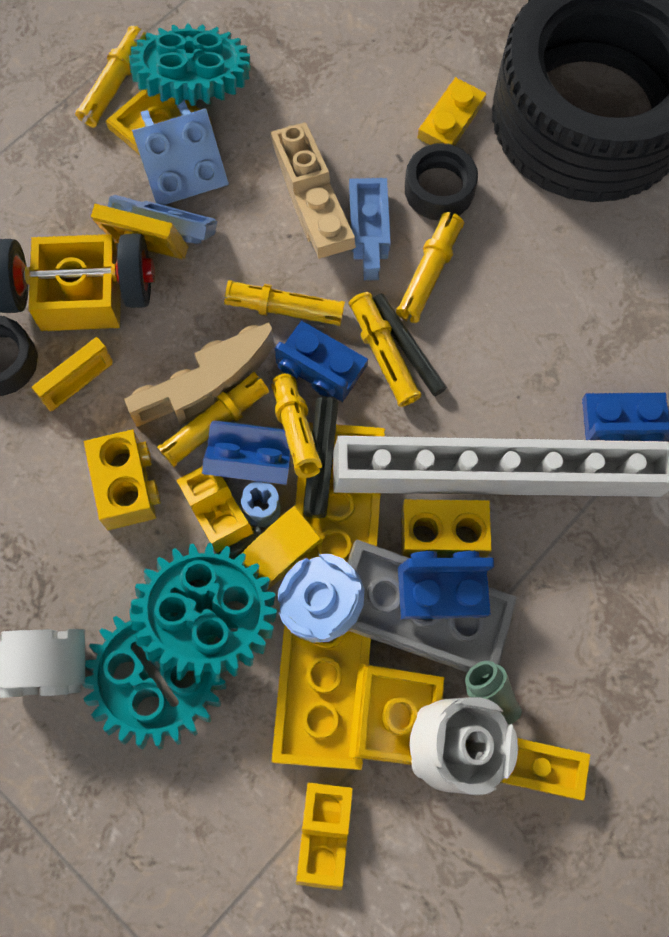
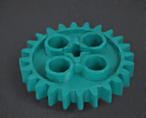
M186 24L184 29L171 25V31L158 28V35L146 33V40L138 39L137 47H131V55H129L133 82H138V89H147L149 97L160 94L162 102L169 98H175L176 105H179L183 100H189L191 106H195L199 99H202L206 104H210L211 97H216L223 101L225 100V93L236 95V87L244 88L245 80L250 79V54L248 53L247 45H241L240 38L231 39V32L219 34L218 27L207 31L203 24L197 29H192L190 24Z
M212 543L207 544L204 553H198L195 545L190 544L189 555L183 556L175 548L172 549V562L169 563L161 557L157 558L158 572L145 569L144 581L147 584L137 583L135 585V593L139 599L131 600V612L136 614L131 617L132 630L139 631L136 634L138 647L148 645L146 659L151 661L161 656L160 671L162 673L167 671L172 665L177 666V680H181L189 670L194 671L196 683L200 684L204 672H210L214 681L219 682L221 669L226 668L235 677L238 674V661L251 667L254 661L252 651L260 654L265 652L266 642L264 639L272 638L274 626L270 623L276 620L277 609L271 607L275 602V593L266 592L270 581L268 577L256 579L259 574L258 564L247 568L244 567L246 554L242 553L233 560L229 558L230 547L228 546L218 555L214 554ZM193 580H204L208 584L204 587H194L189 583ZM237 601L245 607L240 610H231L225 605L229 602ZM170 612H177L183 616L177 621H167L162 618ZM228 628L238 630L236 632H232ZM205 635H214L221 641L214 645H206L199 639Z
M130 608V621L125 623L118 616L113 617L117 629L112 633L107 629L101 628L99 632L105 640L103 645L90 643L88 646L97 657L95 660H85L86 670L92 672L93 675L85 677V683L82 685L94 691L87 694L83 700L88 706L99 705L92 712L91 717L96 722L107 719L103 730L108 735L115 733L120 728L118 740L124 745L130 741L133 735H136V745L139 749L145 748L149 738H153L159 750L163 749L165 736L169 735L179 745L181 744V730L186 728L194 736L198 734L194 723L197 718L205 722H211L212 719L206 707L207 705L221 706L220 698L213 692L214 690L226 689V681L220 678L219 682H215L210 672H204L200 684L194 682L188 688L176 687L177 666L172 665L167 671L162 673L160 671L161 656L151 660V663L160 672L167 686L179 701L176 707H172L132 650L133 645L137 644L136 634L139 631L132 630L131 617L136 614H133ZM170 612L162 618L167 621H177L183 616L178 613L174 617L173 612ZM205 635L199 640L203 644L210 645L216 636ZM148 645L141 646L145 653ZM125 662L135 664L134 671L128 678L123 680L114 678L116 668L120 664ZM226 668L221 669V673L227 671ZM145 698H159L158 709L149 716L138 714V707Z

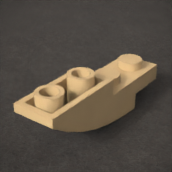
M304 122L270 132L281 171L307 241H311L318 259L356 248L355 236L330 184L328 168L307 123Z
M268 322L261 326L251 325L242 329L237 336L224 341L215 340L207 343L200 351L194 353L198 368L178 371L170 377V380L156 386H142L136 389L132 396L124 398L136 427L172 412L175 413L179 424L182 425L196 418L218 401L216 396L221 392L227 394L250 376L252 372H256L274 347L273 330L270 323Z

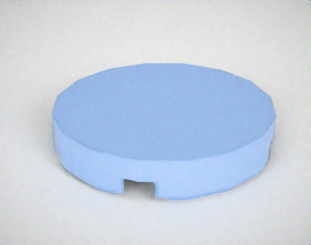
M318 554L320 557H315L311 560L305 558L297 562L285 575L278 590L277 601L280 603L281 613L279 612L281 621L297 637L312 643L329 642L344 635L357 622L364 606V586L359 574L343 558L331 554Z

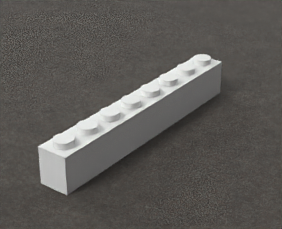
M338 436L333 450L334 493L662 497L669 492V442Z

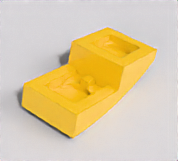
M202 467L176 480L209 542L212 543L215 553L253 534L249 522L233 498L223 477L202 474Z
M293 506L242 552L246 554L244 567L247 568L258 564L259 574L256 579L268 577L270 579L269 590L285 577L290 567L322 543L323 540L301 512Z
M316 783L307 784L296 885L342 890L353 788Z

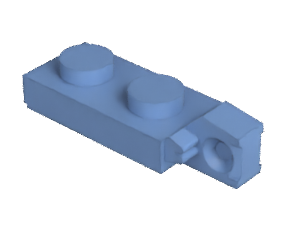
M387 178L349 179L350 228L355 236L356 248L351 249V252H353L354 260L363 259L364 280H379L380 259H388L391 244Z
M118 195L109 197L108 207L172 223L185 242L200 244L202 240L204 241L215 235L217 221L214 218L150 201L140 202Z

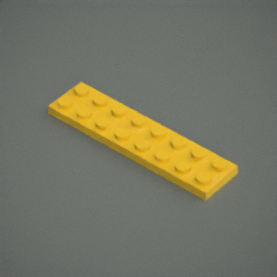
M308 422V423H309V426H310V429H311V432H312V431H313V423H312V422ZM336 424L334 447L338 436L384 437L385 428ZM332 460L327 515L325 518H310L304 514L307 478L298 476L295 507L323 540L322 543L299 561L305 558L311 560L315 557H320L318 554H331L348 562L353 543L356 540L377 546L381 493H334ZM284 624L271 763L362 770L363 759L349 757L358 665H369L370 638L347 631L344 635L329 642L312 643L297 637Z

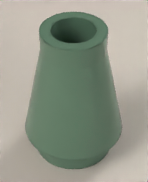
M482 661L474 665L465 677L468 696L470 698H484L496 703L504 711L501 714L507 723H515L522 714V708L516 700L506 670L492 661Z

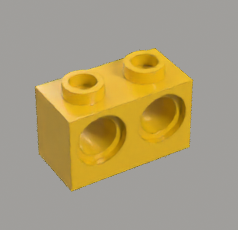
M133 429L83 441L98 517L107 530H113L157 519L154 505L161 504L155 479L148 481L146 466L152 465V459L147 442H140ZM123 453L130 455L129 460L124 465L119 467L111 466L113 459L117 455ZM130 491L138 492V498L133 504L129 506L119 505L120 498L125 493Z
M404 499L401 509L402 556L411 558V554L415 552L434 551L437 552L438 558H453V554L457 552L477 551L480 558H487L491 552L490 500ZM418 526H426L433 531L435 539L430 542L419 541L414 536L413 529ZM463 526L471 528L476 534L477 541L472 543L463 542L458 538L456 529Z

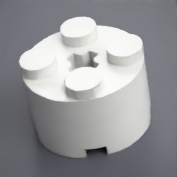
M54 629L3 631L0 633V698L37 695L38 687H40V696L81 693V684L85 683V629H67V631Z
M478 697L443 699L426 705L417 713L410 736L413 772L418 778L423 779L431 787L440 791L472 795L489 794L497 789L495 787L503 778H508L516 765L518 740L512 724H508L501 714L504 711L496 703L488 699Z

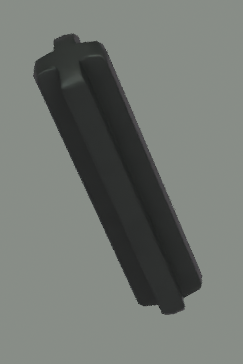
M318 397L315 404L312 436L322 468H319L320 472L317 475L307 478L304 514L310 518H325L327 515L338 413V401L333 397Z

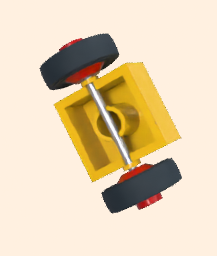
M112 234L31 237L30 267L26 265L22 247L17 240L0 239V312L18 313L24 311L27 305L29 290L28 310L41 331L120 328L121 295L126 307L143 308L149 305L151 283L155 281L153 258H149L147 244L142 234L121 235L118 248Z

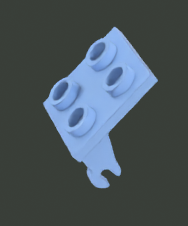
M184 100L177 105L181 116L154 124L148 110L140 112L145 127L132 130L155 202L161 205L229 185L207 109L190 112Z

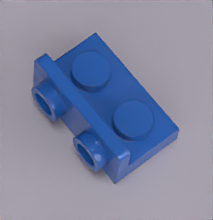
M302 320L285 344L279 342L274 348L276 364H278V368L284 374H291L296 379L300 377L312 384V388L319 395L334 397L341 402H344L368 366V358Z
M586 393L582 398L586 440L669 441V414L666 393Z
M212 421L209 428L208 446L203 457L202 474L287 485L290 450L285 430Z
M434 551L412 553L411 558L398 566L401 619L486 618L490 616L487 571L495 567L494 558H480L477 551L457 552L453 554V558H438L437 552Z

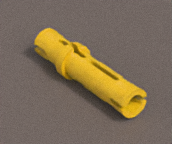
M129 26L117 49H112L108 54L107 65L80 107L75 111L76 117L82 121L84 116H87L91 110V114L84 123L89 127L97 126L99 119L125 77L132 74L129 55H131V47H137V40L136 42L134 40L141 30L139 27ZM143 32L138 39L146 40V33Z
M444 212L440 217V222L432 238L425 242L423 246L424 255L400 305L396 309V314L401 319L407 321L411 314L410 322H419L420 315L445 263H449L453 257V245L461 229L464 227V221L460 216L453 214L449 222L451 214L450 212Z
M229 280L225 291V297L227 298L224 300V305L257 310L259 315L267 316L268 313L280 314L339 327L341 326L345 301L328 300L272 289L270 284H264L261 287Z
M363 292L354 296L348 302V305L362 329L360 336L365 344L370 345L381 371L397 400V405L404 407L416 402L422 397V394L418 390L390 334L392 327L389 321L383 320L371 292Z
M252 372L250 376L227 394L221 392L216 396L218 401L163 444L157 446L158 450L173 468L208 440L212 421L231 422L234 420L237 422L243 417L242 412L269 393L267 386L261 378L257 379L259 377L255 372Z
M280 374L271 383V388L277 402L275 405L276 417L283 424L296 475L301 478H310L320 472L319 468H322V463L306 418L308 407L306 401L299 395L296 378L291 374Z

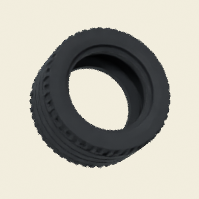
M528 0V3L520 9L510 28L493 96L492 122L495 124L494 132L504 154L524 177L542 189L567 199L604 202L617 201L628 198L631 195L640 194L642 191L651 188L653 184L660 182L669 173V0ZM574 62H595L611 66L629 75L641 86L650 101L652 109L640 115L625 118L602 117L585 112L569 103L558 93L547 73L557 67Z

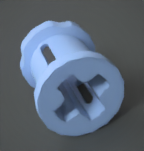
M260 481L252 482L244 488L241 505L247 521L252 526H258L259 528H267L272 525L280 516L279 495L276 488L270 483ZM260 499L262 503L268 502L269 508L262 511L259 506L254 507V501Z

